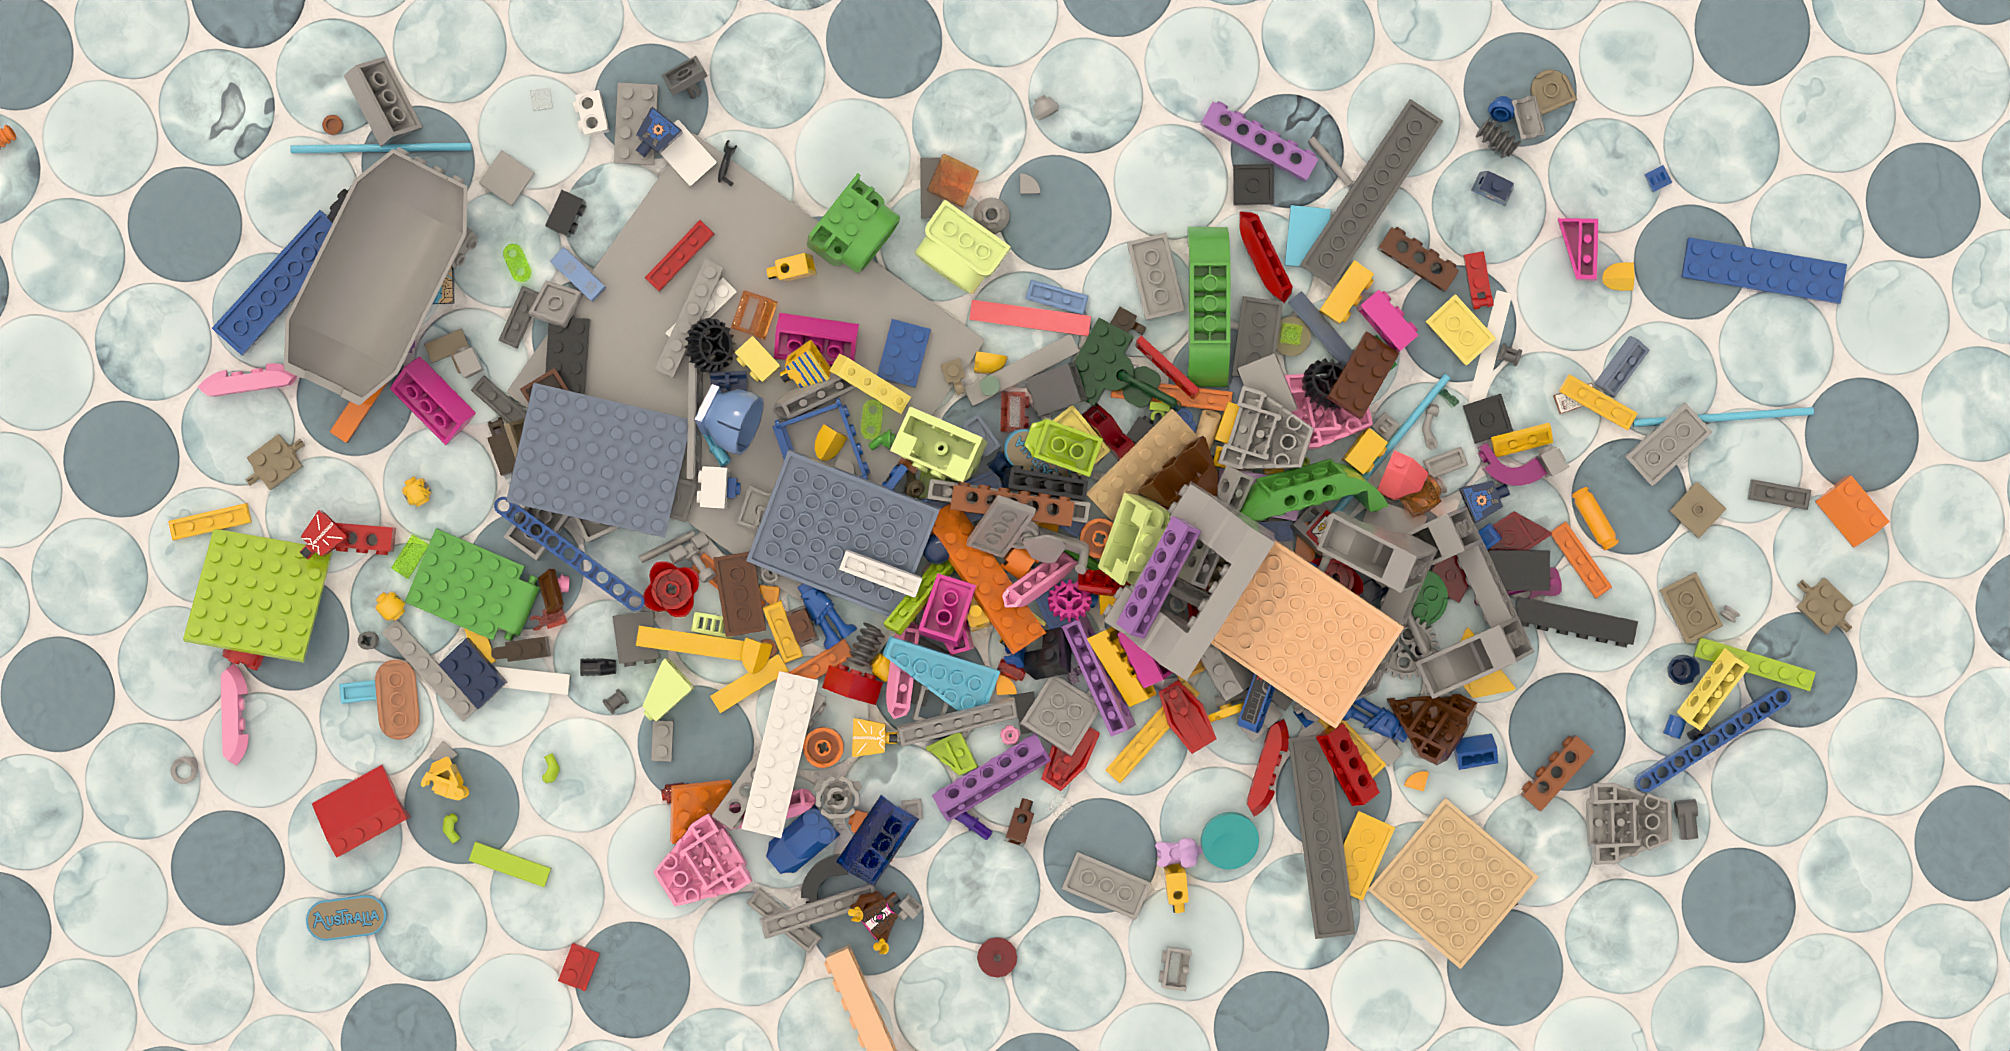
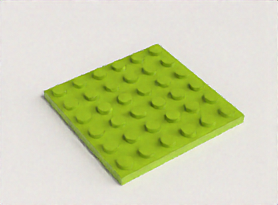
M220 529L213 530L183 641L304 663L333 551L325 557L320 556L316 552L308 560L300 553L306 544Z

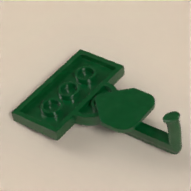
M1098 318L1074 361L1088 398L1085 402L1096 407L1105 390L1111 392L1122 390L1125 400L1138 408L1148 406L1154 397L1169 405L1170 409H1173L1175 412L1181 409L1180 401L1158 389L1161 383L1160 375L1146 366L1134 369L1131 359L1125 355L1134 336Z

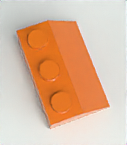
M1852 475L1843 477L1815 501L1853 548L1875 535L1890 522Z

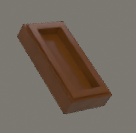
M548 569L538 577L546 612L547 614H553L564 605L556 571L555 569Z

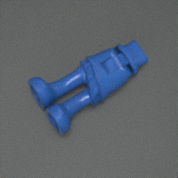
M801 584L797 587L802 594L800 597L803 598L811 620L815 622V627L819 625L826 637L823 643L826 650L841 641L826 620V615L831 619L842 639L857 630L854 624H846L840 618L833 607L835 604L832 603V600L824 591L806 584Z
M1364 697L1354 701L1353 704L1373 714V717H1369L1354 706H1351L1342 719L1343 721H1347L1350 718L1364 724L1363 728H1369V731L1376 732L1392 740L1397 739L1404 743L1408 737L1396 715L1385 709V707L1380 708L1372 704Z

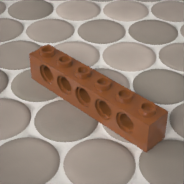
M958 482V485L953 486L950 510L985 514L990 507L987 504V498L991 495L996 497L1000 495L1009 499L1015 498L1018 502L1028 504L1030 501L1037 502L1039 509L1031 519L1033 522L1071 527L1075 502H1070L1071 498L1059 496V499L1056 500L1050 499L1051 495L1039 493V496L1035 497L1030 496L1031 492L1020 490L1018 494L1010 493L1011 489L999 488L998 491L990 490L991 486L978 485V488L970 487L971 483ZM971 492L976 493L979 497L975 504H970L966 499L967 495ZM1050 504L1057 505L1059 508L1058 514L1050 515L1047 512V507Z

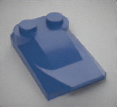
M814 804L783 830L781 838L774 837L769 842L766 858L780 874L795 873L835 840L840 833Z

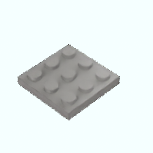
M1054 676L1047 679L1020 724L1067 755L1072 756L1098 714L1099 709L1093 698L1062 678Z

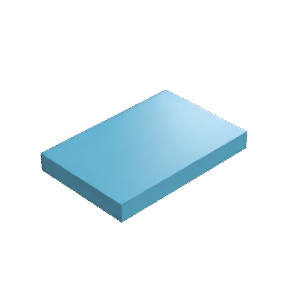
M1290 206L1285 266L1301 267L1299 266L1330 220L1331 209Z

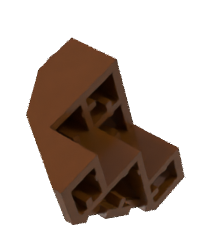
M1201 436L1188 443L1177 459L1173 456L1162 466L1163 470L1148 477L1138 490L1140 494L1167 508H1170L1174 501L1176 503L1181 497L1179 495L1180 490L1184 484L1189 485L1190 482L1216 497L1218 494V473L1206 438Z

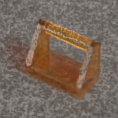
M744 290L731 329L765 340L778 302ZM749 297L758 299L759 303L749 329L739 327Z

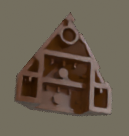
M1452 694V697L1438 696L1434 699L1431 696L1407 697V699L1402 700L1387 698L1390 707L1418 756L1435 765H1439L1449 759L1468 730L1477 707V702L1461 694Z

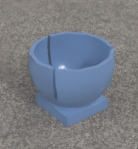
M712 384L695 417L700 433L706 436L710 434L717 446L730 453L741 455L749 447L760 424L764 408L763 398L752 392L739 389L722 393L718 386Z

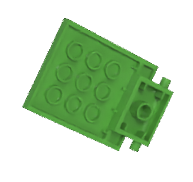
M436 528L405 599V603L491 640L495 639L498 629L501 628L507 631L504 638L511 641L514 634L521 635L540 587L535 585L538 579L535 576L530 575L528 582L520 579L525 568L524 565Z

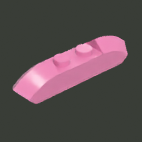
M270 363L266 364L265 371H263V368L252 369L250 374H243V371L232 372L231 376H229L227 370L216 372L202 381L198 388L207 396L216 397L291 386L297 379V376L284 370V365Z
M1064 551L1056 562H1043L1005 590L1002 595L1005 607H1022L1031 603L1064 579L1078 562Z
M912 621L901 635L895 633L894 637L918 644L919 626ZM890 661L886 701L889 713L893 719L907 715L910 710L914 678Z
M233 663L221 674L223 756L237 766L243 758L248 745L249 734H243V730L246 728L245 718H242V710H245V699L242 698V694H248L241 671Z
M799 789L792 791L786 819L806 812L815 804L816 798L810 790ZM733 804L729 806V810L732 813H738L741 810V806Z

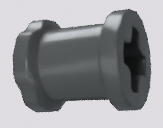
M1503 343L1497 360L1508 361L1516 367L1520 360L1522 349L1516 350L1507 347Z
M368 631L359 635L358 645L362 649L369 650L378 646L379 637L376 633ZM366 636L372 637V640L370 641L371 645L365 644L364 641L367 640Z
M619 688L611 697L602 700L611 714H614L615 710L624 703H629Z

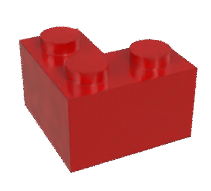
M838 664L837 667L828 666L822 685L823 689L847 698L876 705L883 682L875 680V675L865 672L863 676L861 671L852 668L848 671L849 667Z

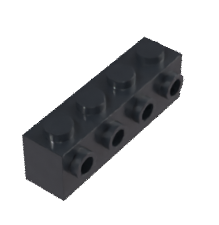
M1012 465L1011 468H1005L1002 488L1014 491H1028L1038 495L1039 493L1048 494L1059 498V496L1069 497L1074 501L1086 500L1088 480H1082L1081 476L1069 474V477H1064L1062 473L1054 471L1046 474L1043 473L1042 469L1031 468V471L1023 470L1024 466Z

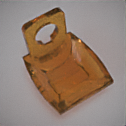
M1429 475L1420 492L1403 496L1399 500L1413 518L1430 511L1442 502L1440 499L1441 487L1433 476Z

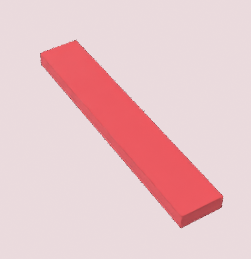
M972 300L969 320L1088 336L1091 316Z

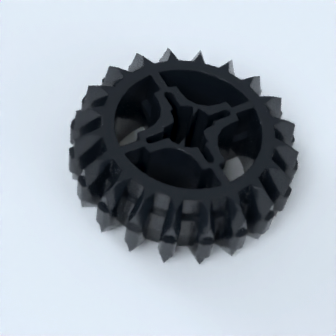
M705 318L691 325L692 329L687 331L689 337L685 338L688 345L684 346V348L688 349L686 356H691L689 362L695 363L694 368L712 373L721 371L723 367L729 365L728 361L733 359L731 354L735 352L732 346L736 343L732 342L731 339L734 335L729 334L731 328L725 327L726 323L720 322L719 319ZM710 330V333L705 336V332ZM715 355L712 361L709 360L711 356Z
M1324 358L1322 361L1317 360L1314 364H1310L1308 369L1305 370L1301 382L1303 383L1302 390L1306 391L1305 397L1311 398L1310 403H1317L1316 408L1321 405L1324 411L1328 407L1331 411L1335 410L1336 407L1339 410L1341 409L1340 406L1326 398L1344 368L1341 366V361L1335 363L1333 358L1328 362Z

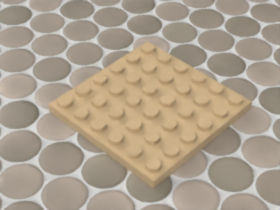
M1445 798L1368 888V891L1461 969L1539 876Z

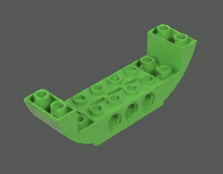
M1187 227V247H1189L1187 378L1197 387H1227L1230 361L1231 262L1228 227Z
M1327 459L1302 466V468H1294L1257 478L1256 483L1251 486L1240 512L1254 521H1263L1267 517L1281 516L1289 511H1299L1307 506L1321 505L1323 502L1339 500L1348 495H1354L1370 512L1380 511L1382 508L1388 507V504L1383 495L1361 473L1352 467L1335 463L1332 459Z

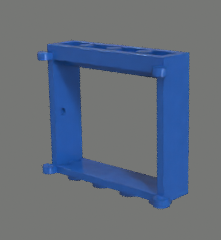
M839 398L835 399L836 404L779 423V420H775L776 425L772 427L785 460L788 450L794 451L786 429L787 426L839 408L862 476L859 477L868 480L867 474L870 473L867 462H862L860 456L864 454L860 443L856 444L853 436L857 434L854 425H849L847 417L850 416L846 405L842 406Z

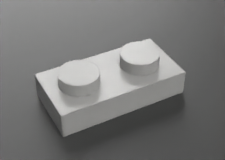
M653 720L651 761H672L674 721Z

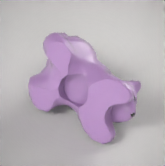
M1184 838L1178 843L1157 842L1155 845L1158 849L1157 856L1160 858L1157 861L1159 867L1180 863L1182 867L1190 868L1197 864L1199 854H1203L1201 846H1197L1192 838Z

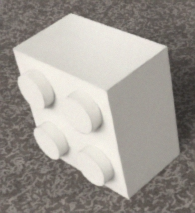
M703 466L702 471L699 470L698 483H701V491L697 492V503H700V507L728 509L727 488L730 469Z

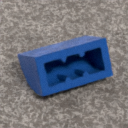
M1492 733L1462 738L1454 750L1458 770L1498 763L1497 746Z

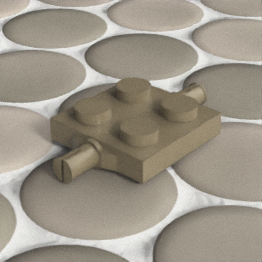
M280 434L276 435L247 457L255 473L245 479L246 482L251 486L260 479L269 490H273L304 467L296 451L305 446L303 441L299 439L294 444L289 445Z
M1822 578L1813 587H1810L1804 580L1797 584L1805 595L1796 608L1826 635L1833 627L1839 625L1846 633L1850 631L1852 626L1844 618L1854 605L1826 578Z

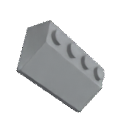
M386 57L355 65L344 75L380 147L394 143L422 128Z
M1210 644L1200 659L1202 666L1222 700L1228 701L1251 685L1254 673L1214 645Z

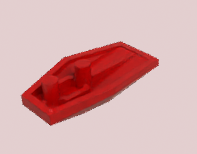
M1088 569L1085 574L1078 573V590L1096 595L1114 596L1119 587L1124 588L1125 586L1120 585L1101 569Z
M1179 680L1158 692L1169 727L1191 754L1217 740L1203 704Z
M1089 727L1072 756L1067 755L1052 745L1049 753L1051 761L1046 763L1041 780L1061 792L1086 768L1100 733Z

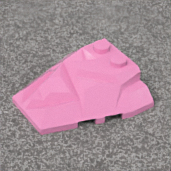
M1304 374L1285 375L1298 407L1297 410L1291 413L1314 428L1308 449L1323 447L1373 425L1369 407L1360 420L1343 408L1339 410L1336 407L1333 411L1329 407L1324 411L1321 405L1316 408L1317 403H1310L1311 398L1305 397L1306 391L1302 390L1303 383L1301 382Z
M710 813L691 824L688 831L679 839L676 846L653 872L674 906L696 902L709 897L713 898L722 894L735 893L752 882L750 872L746 867L747 862L726 828L719 825L718 821L712 818Z

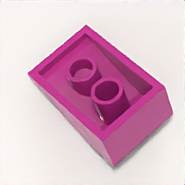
M937 573L918 629L919 634L958 647L976 585Z

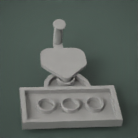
M1000 495L996 497L967 539V546L1002 558L1005 557L1011 547L1027 549L1033 559L1044 563L1056 562L1066 549L1080 554L1075 570L1079 574L1086 573L1089 546L1085 542L1043 527H1038L1031 521L1035 515L1036 508Z

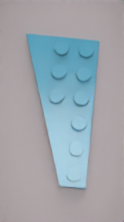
M889 636L883 652L887 659L957 711L988 704L1000 674L998 669Z

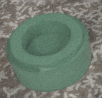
M994 376L984 377L980 382L982 393L987 396L997 394L1000 389L999 380Z

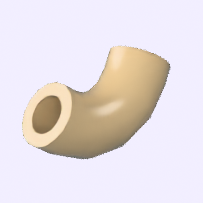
M1203 410L1195 434L1198 436L1197 438L1204 436L1211 450L1221 415L1213 410Z

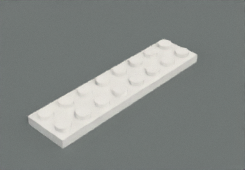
M779 671L742 830L776 838L782 837L819 680Z

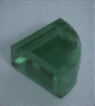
M1442 389L1439 392V395L1451 408L1459 403V400L1454 395H1451L1447 389Z

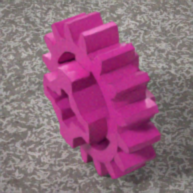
M1069 579L1068 584L1061 581V586L1055 584L1054 591H1049V610L1053 611L1054 617L1060 615L1061 621L1064 618H1067L1068 622H1071V618L1079 621V615L1085 617L1086 611H1090L1092 598L1089 592L1078 590V581L1075 584H1072L1071 579Z

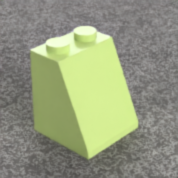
M669 658L661 662L642 706L645 709L643 713L650 721H658L695 689V686Z

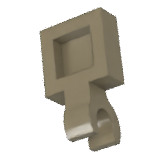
M960 358L940 364L947 384L953 382L957 395L965 393L960 379L966 378Z

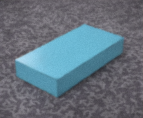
M375 680L339 684L341 704L377 700Z

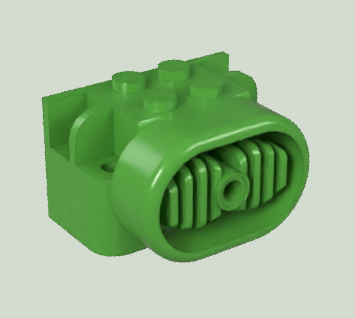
M859 173L855 175L810 232L807 240V247L833 266L845 264L855 273H860L870 263L900 222V216L885 205L883 197L874 191L875 188L869 187L860 180L861 175Z

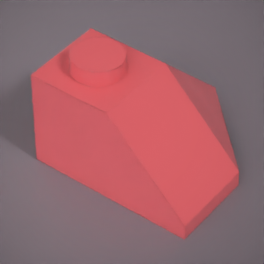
M1394 450L1377 490L1383 496L1394 501L1411 493H1418L1424 485L1428 472L1413 458Z

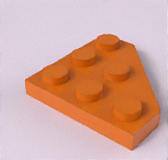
M730 779L671 786L670 841L672 844H676L684 836L691 824L708 813L712 815L732 788Z

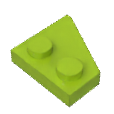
M962 732L949 735L926 747L927 751L932 752L959 776L978 767Z

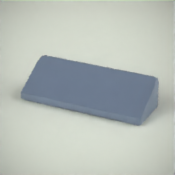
M1629 336L1595 381V384L1615 398L1650 350L1639 339Z

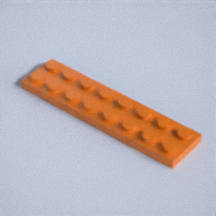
M950 503L939 510L930 534H935L949 553V562L962 581L976 585L973 597L1011 653L1015 654L1043 636L1046 632L1027 605L1022 607H1005L1002 595L1013 583L993 554L967 546V539L975 528L963 511L950 510Z

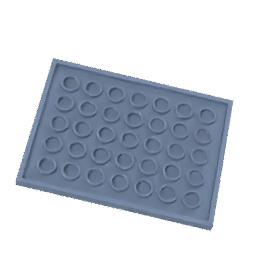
M533 383L506 502L665 538L687 443L688 419Z
M789 449L746 561L889 617L906 594L839 570L845 552L850 550L915 574L940 508Z

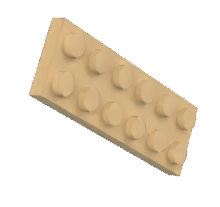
M1171 409L1086 495L1113 521L1117 515L1124 493L1139 495L1138 490L1145 480L1152 474L1154 475L1163 470L1162 466L1173 456L1177 458L1183 451V448L1198 436Z

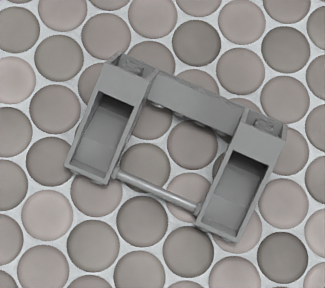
M1190 482L1189 485L1184 484L1180 490L1179 495L1181 497L1177 503L1174 501L1168 509L1170 513L1169 519L1171 520L1172 516L1184 519L1201 530L1198 539L1230 563L1229 565L1225 564L1219 574L1222 577L1218 583L1214 581L1208 591L1211 594L1208 599L1203 598L1197 609L1200 611L1197 616H1192L1189 622L1161 606L1144 639L1130 635L1116 623L1144 569L1134 585L1128 586L1125 584L1124 588L1119 587L1114 595V598H1116L1113 605L1109 604L1103 613L1105 615V623L1125 634L1159 664L1186 681L1275 543L1274 532L1193 482Z
M1467 506L1404 533L1438 548L1431 566L1457 555V562L1460 568L1464 569L1467 576L1466 582L1475 593V601L1484 612L1483 618L1485 622L1490 625V628L1433 654L1432 651L1428 650L1412 613H1410L1407 624L1422 654L1420 655L1421 660L1416 662V669L1425 682L1426 692L1431 695L1432 699L1514 664L1535 652ZM1375 580L1381 589L1386 587L1383 583Z
M1341 511L1329 514L1325 521V525H1327L1325 531L1320 534L1317 541L1319 543L1317 550L1323 552L1322 555H1324L1318 569L1325 573L1330 560L1334 558L1388 586V593L1380 602V606H1382L1380 610L1405 627L1438 548L1414 536L1361 522ZM1402 632L1355 701L1377 691Z

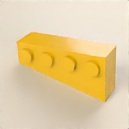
M1111 626L1087 638L1124 700L1131 707L1155 696L1157 693L1153 685L1143 688L1142 683L1138 681L1137 673L1133 665L1129 663L1128 655L1119 642L1117 634L1120 631Z

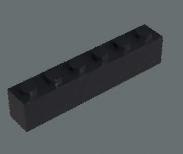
M1517 597L1515 603V611L1524 627H1529V624L1537 625L1536 629L1548 631L1549 628L1557 629V634L1568 636V633L1572 632L1576 633V637L1588 640V636L1596 637V642L1607 644L1608 640L1615 641V646L1627 648L1628 644L1634 645L1638 621L1524 597Z

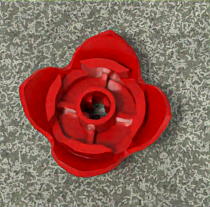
M1322 558L1314 559L1311 563L1316 564L1318 568ZM1334 558L1331 559L1325 573L1329 576L1336 574L1339 583L1359 596L1363 592L1361 577L1355 572L1354 568Z
M667 561L656 562L650 570V585L643 594L644 605L652 611H666L674 617H686L694 605V594L699 587L698 574L688 567L679 568ZM669 584L677 586L676 594L667 592Z

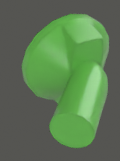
M889 429L869 443V448L875 450L883 443V446L891 449V445L895 441V433H892L891 429Z

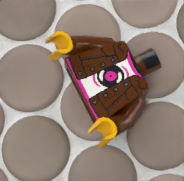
M879 891L861 894L857 901L849 906L851 909L848 910V915L853 916L851 921H861L874 939H878L879 942L874 943L873 949L879 951V954L888 953L889 946L887 941L895 920L898 918L892 907L901 900L894 891L885 899Z

